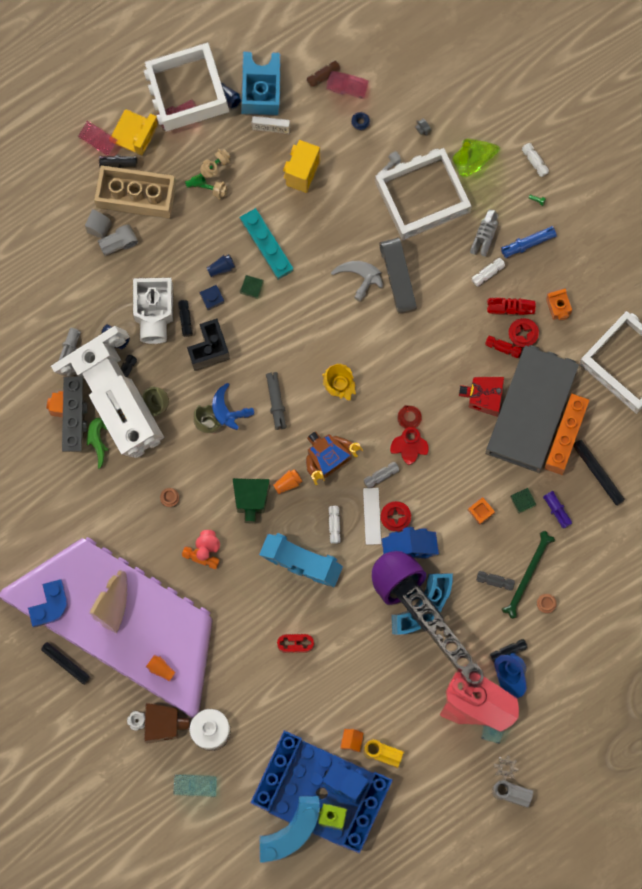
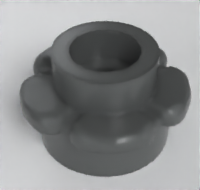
M424 118L420 121L417 120L415 128L420 135L424 134L427 136L431 131L429 124Z

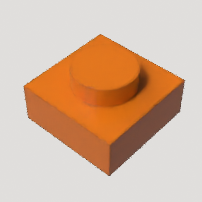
M483 497L468 508V512L479 525L495 514V511Z

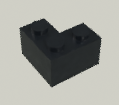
M218 319L199 324L204 342L187 347L194 371L230 360L229 351Z

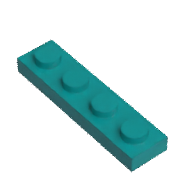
M254 208L240 216L242 224L277 280L293 272L294 268L257 209Z

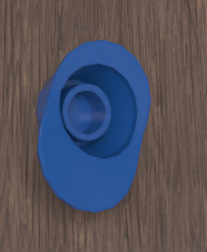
M516 653L498 656L494 666L500 687L515 698L522 697L527 689L525 679L526 664L524 660L517 656Z

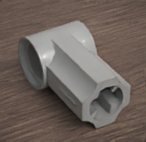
M124 225L119 227L115 233L98 240L104 256L122 248H132L138 243V240L131 225Z
M506 780L498 781L492 788V794L496 799L505 800L526 808L529 807L533 795L532 790L511 784ZM498 785H503L506 787V795H500L498 793Z

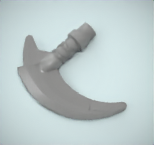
M346 262L331 272L332 275L340 272H354L364 278L360 289L356 291L354 297L359 302L366 295L370 284H376L380 289L383 287L379 276L381 272L366 262Z

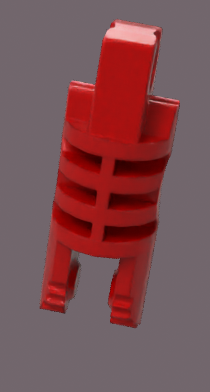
M489 298L487 300V312L490 314L529 315L535 314L536 301L521 298L518 300L516 298Z

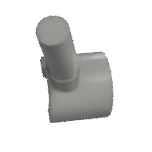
M397 151L392 152L388 156L390 162L382 170H389L393 165L396 166L401 162Z

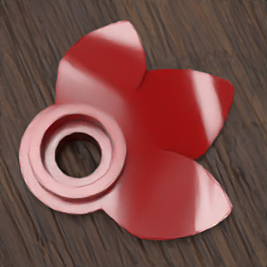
M414 427L406 428L401 436L394 438L390 446L391 454L401 453L402 459L407 465L414 463L418 454L428 455L429 450L427 441L421 438L419 430ZM412 434L415 438L413 440H409L407 436Z

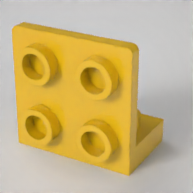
M125 109L109 139L110 142L143 156L158 127L157 116L150 113L148 118H145Z

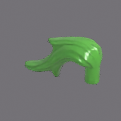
M95 418L90 422L86 444L87 446L92 444L96 450L98 469L103 464L104 452L109 450L104 446L100 438L101 428L108 430L102 418Z

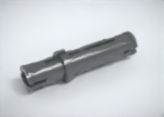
M272 372L266 374L272 407L270 412L273 414L275 430H279V427L282 430L287 428L284 416L285 406L282 404L278 373L273 372L272 375Z

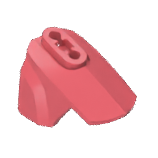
M455 672L446 690L447 703L443 707L440 716L457 724L486 725L499 732L507 729L518 720L519 706L517 698L488 680L485 676L481 686L470 687L462 678L461 673ZM477 673L469 676V679L474 682L481 678ZM460 682L463 686L461 690L458 689V683Z

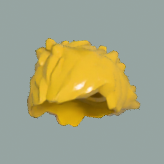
M337 363L329 366L325 373L322 374L323 385L330 395L338 396L340 399L344 397L350 401L351 395L356 394L354 377L348 366Z

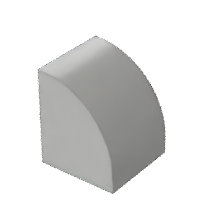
M92 209L85 228L88 234L102 239L106 237L112 222L102 213Z

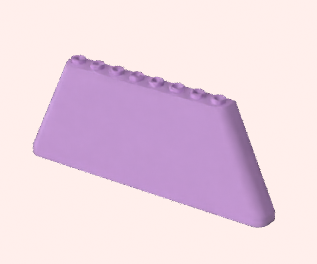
M88 537L86 539L81 538L1 590V600L30 617L29 607L47 603L42 584L62 579L67 598L65 612L56 622L43 626L191 718H194L200 712L212 627V618L209 616L211 613L202 607L200 609L193 606L194 602L186 597L184 599L178 597V593L172 588L168 587L165 589L160 586L161 582L154 577H151V579L144 576L145 572L141 569L129 567V563L123 558L119 557L116 559L111 556L113 553L107 548L103 547L100 549L95 546L96 542ZM122 570L126 572L127 601L122 622L117 633L103 627L100 622L95 621L89 612L99 594L103 591L107 592L108 588H106V585L113 575L118 576V571ZM154 655L161 656L176 672L170 681L148 672L149 669L146 666Z

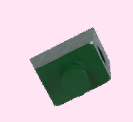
M233 478L237 512L245 513L244 523H256V513L265 512L270 480Z

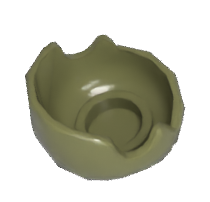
M149 387L144 391L142 398L153 416H158L167 410L169 397L163 389Z
M199 405L194 411V425L199 431L212 433L221 427V424L214 416L211 405L204 407Z

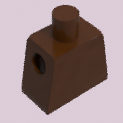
M146 703L144 741L146 743H155L178 739V730H189L190 718H178L179 712L176 708Z

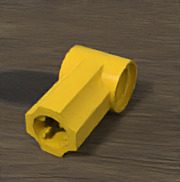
M374 739L369 740L363 750L366 758L377 760L396 768L399 767L404 751L387 746ZM375 745L378 748V753L370 754L368 746Z

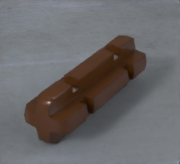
M334 60L329 63L330 66L326 65L315 72L314 76L312 74L307 77L308 84L314 87L318 84V81L322 82L333 75L332 72L336 73L341 69L339 63Z

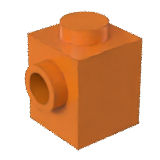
M58 391V393L52 392V397L48 398L47 409H49L48 411L51 416L63 418V391Z

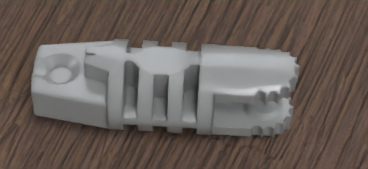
M488 210L485 219H482L470 250L471 254H476L482 244L481 255H487L491 240L498 226V214L496 211Z

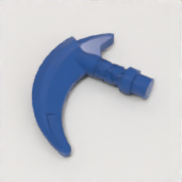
M226 383L216 391L213 397V413L222 426L225 424L232 429L238 430L239 426L234 420L254 415V409L244 408L241 411L230 412L224 402V394L229 387V384Z

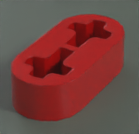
M285 634L278 638L277 646L282 653H308L314 648V640L308 634ZM284 639H288L289 643H295V645H288V648L284 649V646L280 645V643H283ZM303 639L311 642L307 648H303V645H297V643L303 642Z

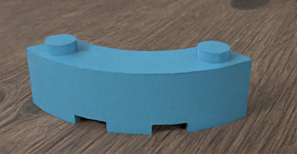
M276 533V536L267 534L259 554L271 563L287 568V571L299 576L304 575L313 579L314 582L334 588L343 568L337 562V558L330 555L324 557L289 542L286 536Z
M453 573L428 574L424 593L439 612L442 611L447 598H449ZM419 600L414 607H420L423 602ZM408 610L391 615L392 634H407L421 629ZM426 614L423 619L426 622H431L434 620V616Z
M319 796L299 797L297 811L289 825L273 834L260 836V863L284 858L305 843L318 819Z

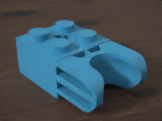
M244 51L241 114L278 115L280 53H272L270 62L265 66H259L254 63L252 52Z

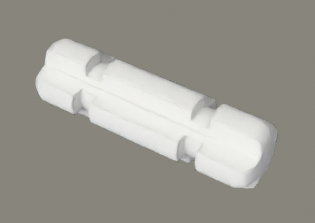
M530 143L524 145L522 151L525 155H528V160L538 170L539 176L543 177L548 174L549 169L546 165H543L544 162L538 153L533 150V146Z
M501 258L496 259L493 264L491 263L480 271L479 274L473 276L472 282L476 286H480L483 281L495 275L497 270L500 271L505 267L504 261Z
M330 506V543L337 544L340 543L339 507Z

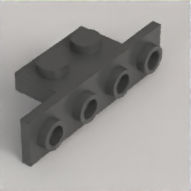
M64 377L62 452H82V438H84V432L88 430V423L84 421L85 414H88V402H85L83 398V377Z

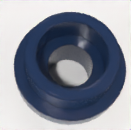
M364 112L355 113L351 119L352 126L357 130L366 129L370 124L369 116ZM358 120H363L364 123H363V124H359V123H357V121H358Z

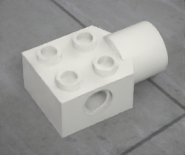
M171 278L133 279V315L135 322L140 324V341L143 343L160 344L167 341V324L173 321V283Z

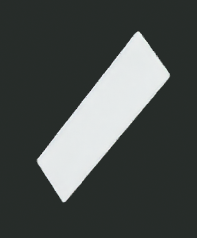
M364 488L366 545L381 544L379 488Z

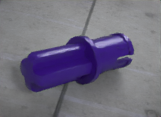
M554 491L543 496V499H545L551 509V515L554 514L562 528L569 527L572 521L564 510L565 506L561 505Z

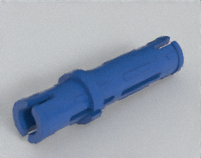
M550 226L523 239L518 238L515 242L501 247V252L504 258L519 252L523 253L530 247L557 237L556 231L553 226Z

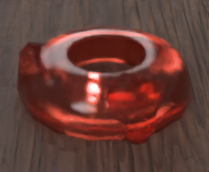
M404 405L398 412L397 420L399 425L405 429L408 427L416 428L421 423L422 415L415 406ZM405 413H414L415 419L411 422L407 421L404 418Z

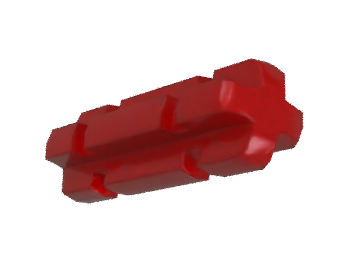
M488 336L485 342L486 346L494 347L495 350L507 355L511 354L515 358H519L522 352L520 347H513L512 344L500 339L496 340L493 336Z

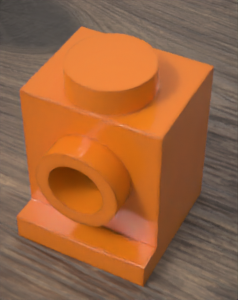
M566 288L547 294L546 301L553 320L569 318L572 308ZM562 302L564 305L560 307L557 304Z

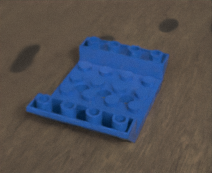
M284 730L250 803L290 823L297 811L299 797L316 796L317 790L324 788L327 790L328 795L324 799H319V808H322L323 804L347 809L343 831L319 826V820H317L312 834L360 854L393 780L377 772L372 773L302 741V738ZM335 761L338 763L343 761L351 767L349 770L352 769L356 772L359 769L367 775L369 785L356 805L322 783L325 772L331 768Z

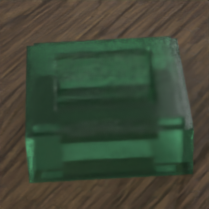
M246 275L240 294L258 299L264 280Z
M528 488L510 496L518 514L536 506Z

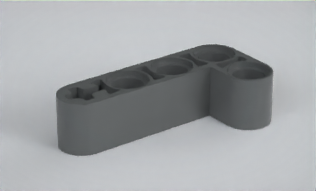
M400 238L379 242L398 314L417 309Z

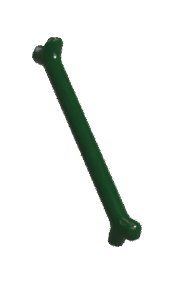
M546 531L540 532L541 541L510 605L502 608L503 613L509 614L511 619L517 617V606L547 545L555 541V538L549 536Z

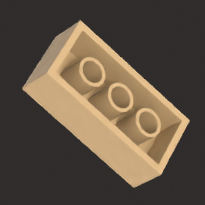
M101 166L94 200L96 208L170 219L176 188L175 176Z

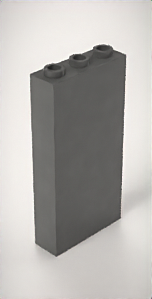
M524 346L485 454L540 473L579 364H576L574 360L569 358H559L553 352H542L536 346Z

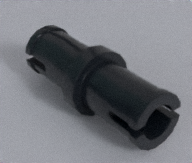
M116 154V156H99L100 168L101 166L137 168V156H121L120 154Z

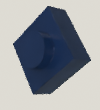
M217 285L199 292L207 311L225 303Z

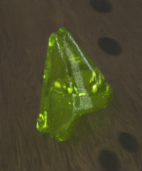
M467 138L464 139L462 148L453 155L452 160L462 177L471 176L500 151V147L493 143Z

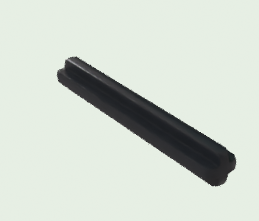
M583 440L577 441L573 445L577 453L616 506L622 504L625 500L623 495Z

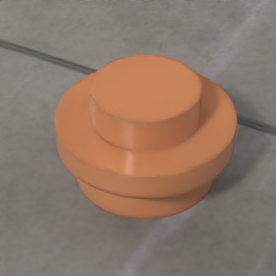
M173 488L164 489L160 495L161 503L166 507H174L179 502L178 492Z
M543 594L537 600V607L542 613H551L556 608V599L550 594Z

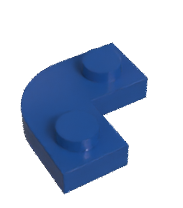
M62 579L42 584L47 603L28 608L33 628L56 622L65 612L67 598Z

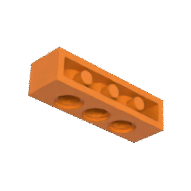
M571 394L545 465L546 470L563 475L589 399Z

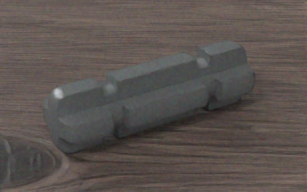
M483 571L478 572L477 582H487L488 585L499 588L505 587L506 590L510 591L514 588L515 581L507 578L506 580L504 579L505 577L494 574L488 575L486 574L487 572Z

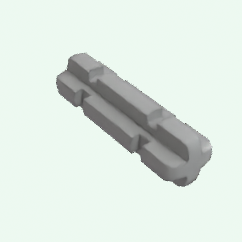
M396 462L390 463L387 468L385 466L373 473L372 476L366 477L364 484L367 488L375 486V483L378 484L390 477L391 474L394 475L399 472Z

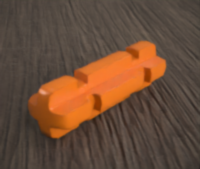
M186 546L183 549L182 557L186 559L191 558L192 561L205 566L209 565L212 569H216L219 565V559L216 557H208L207 560L201 561L196 557L192 548Z

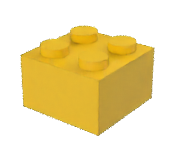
M299 140L297 145H293L290 153L292 157L290 162L287 161L285 163L283 172H285L286 186L307 193L321 161L320 147Z

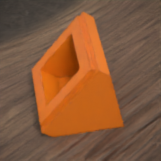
M344 729L340 749L360 753L364 733L355 729Z

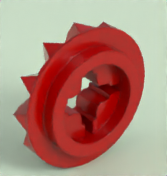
M527 318L515 320L510 325L508 331L509 339L520 348L533 345L539 336L537 325ZM521 328H522L525 332H526V331L529 332V333H527V335H526V337H527L526 339H525L522 335H521V336L518 335V334H520V332H521Z
M393 501L383 507L380 519L383 526L389 531L399 532L410 524L411 511L406 504ZM394 509H396L399 516H404L398 519L397 524L394 522V519L388 518L393 516Z

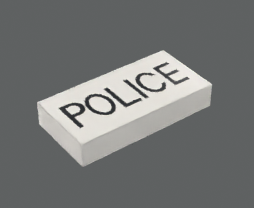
M254 116L252 118L253 130L289 134L290 121Z

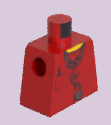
M473 377L472 387L460 385L459 396L470 398L469 408L498 417L504 377Z

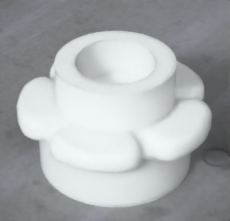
M134 711L127 718V723L132 730L137 731L145 727L144 713Z

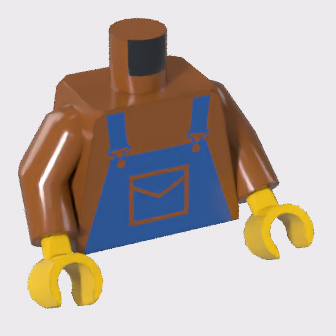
M315 431L307 437L312 444V447L308 449L306 457L307 472L312 477L314 484L318 485V479L325 481L328 476L352 459V454L356 458L358 457L356 451L361 450L363 452V449L359 443H352L338 436L332 437L330 434L321 439Z

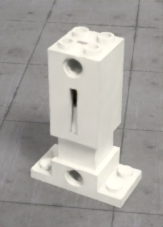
M114 326L54 363L51 367L55 373L66 377H71L77 373L78 376L85 378L92 390L89 397L120 453L137 458L145 453L144 450L147 448L158 446L164 436L133 380L124 376L117 363L121 359L114 347L123 345L126 342L125 340L129 338V335L125 330Z

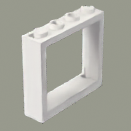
M209 43L145 62L147 70H144L146 80L151 82L148 88L151 96L155 95V99L152 100L155 111L159 110L160 114L157 115L159 125H164L165 131L229 112ZM205 58L218 100L166 115L154 74Z
M444 148L440 150L434 149L423 157L417 156L406 164H397L391 170H382L375 176V183L402 240L471 212V204ZM442 160L461 203L404 225L385 182Z
M626 311L581 358L579 365L637 414L642 409V398L639 400L592 359L625 322L642 336V324L639 322V318L633 313L630 314Z

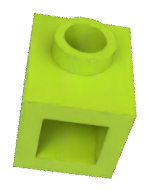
M323 804L322 808H319L317 819L319 820V826L343 831L347 809Z

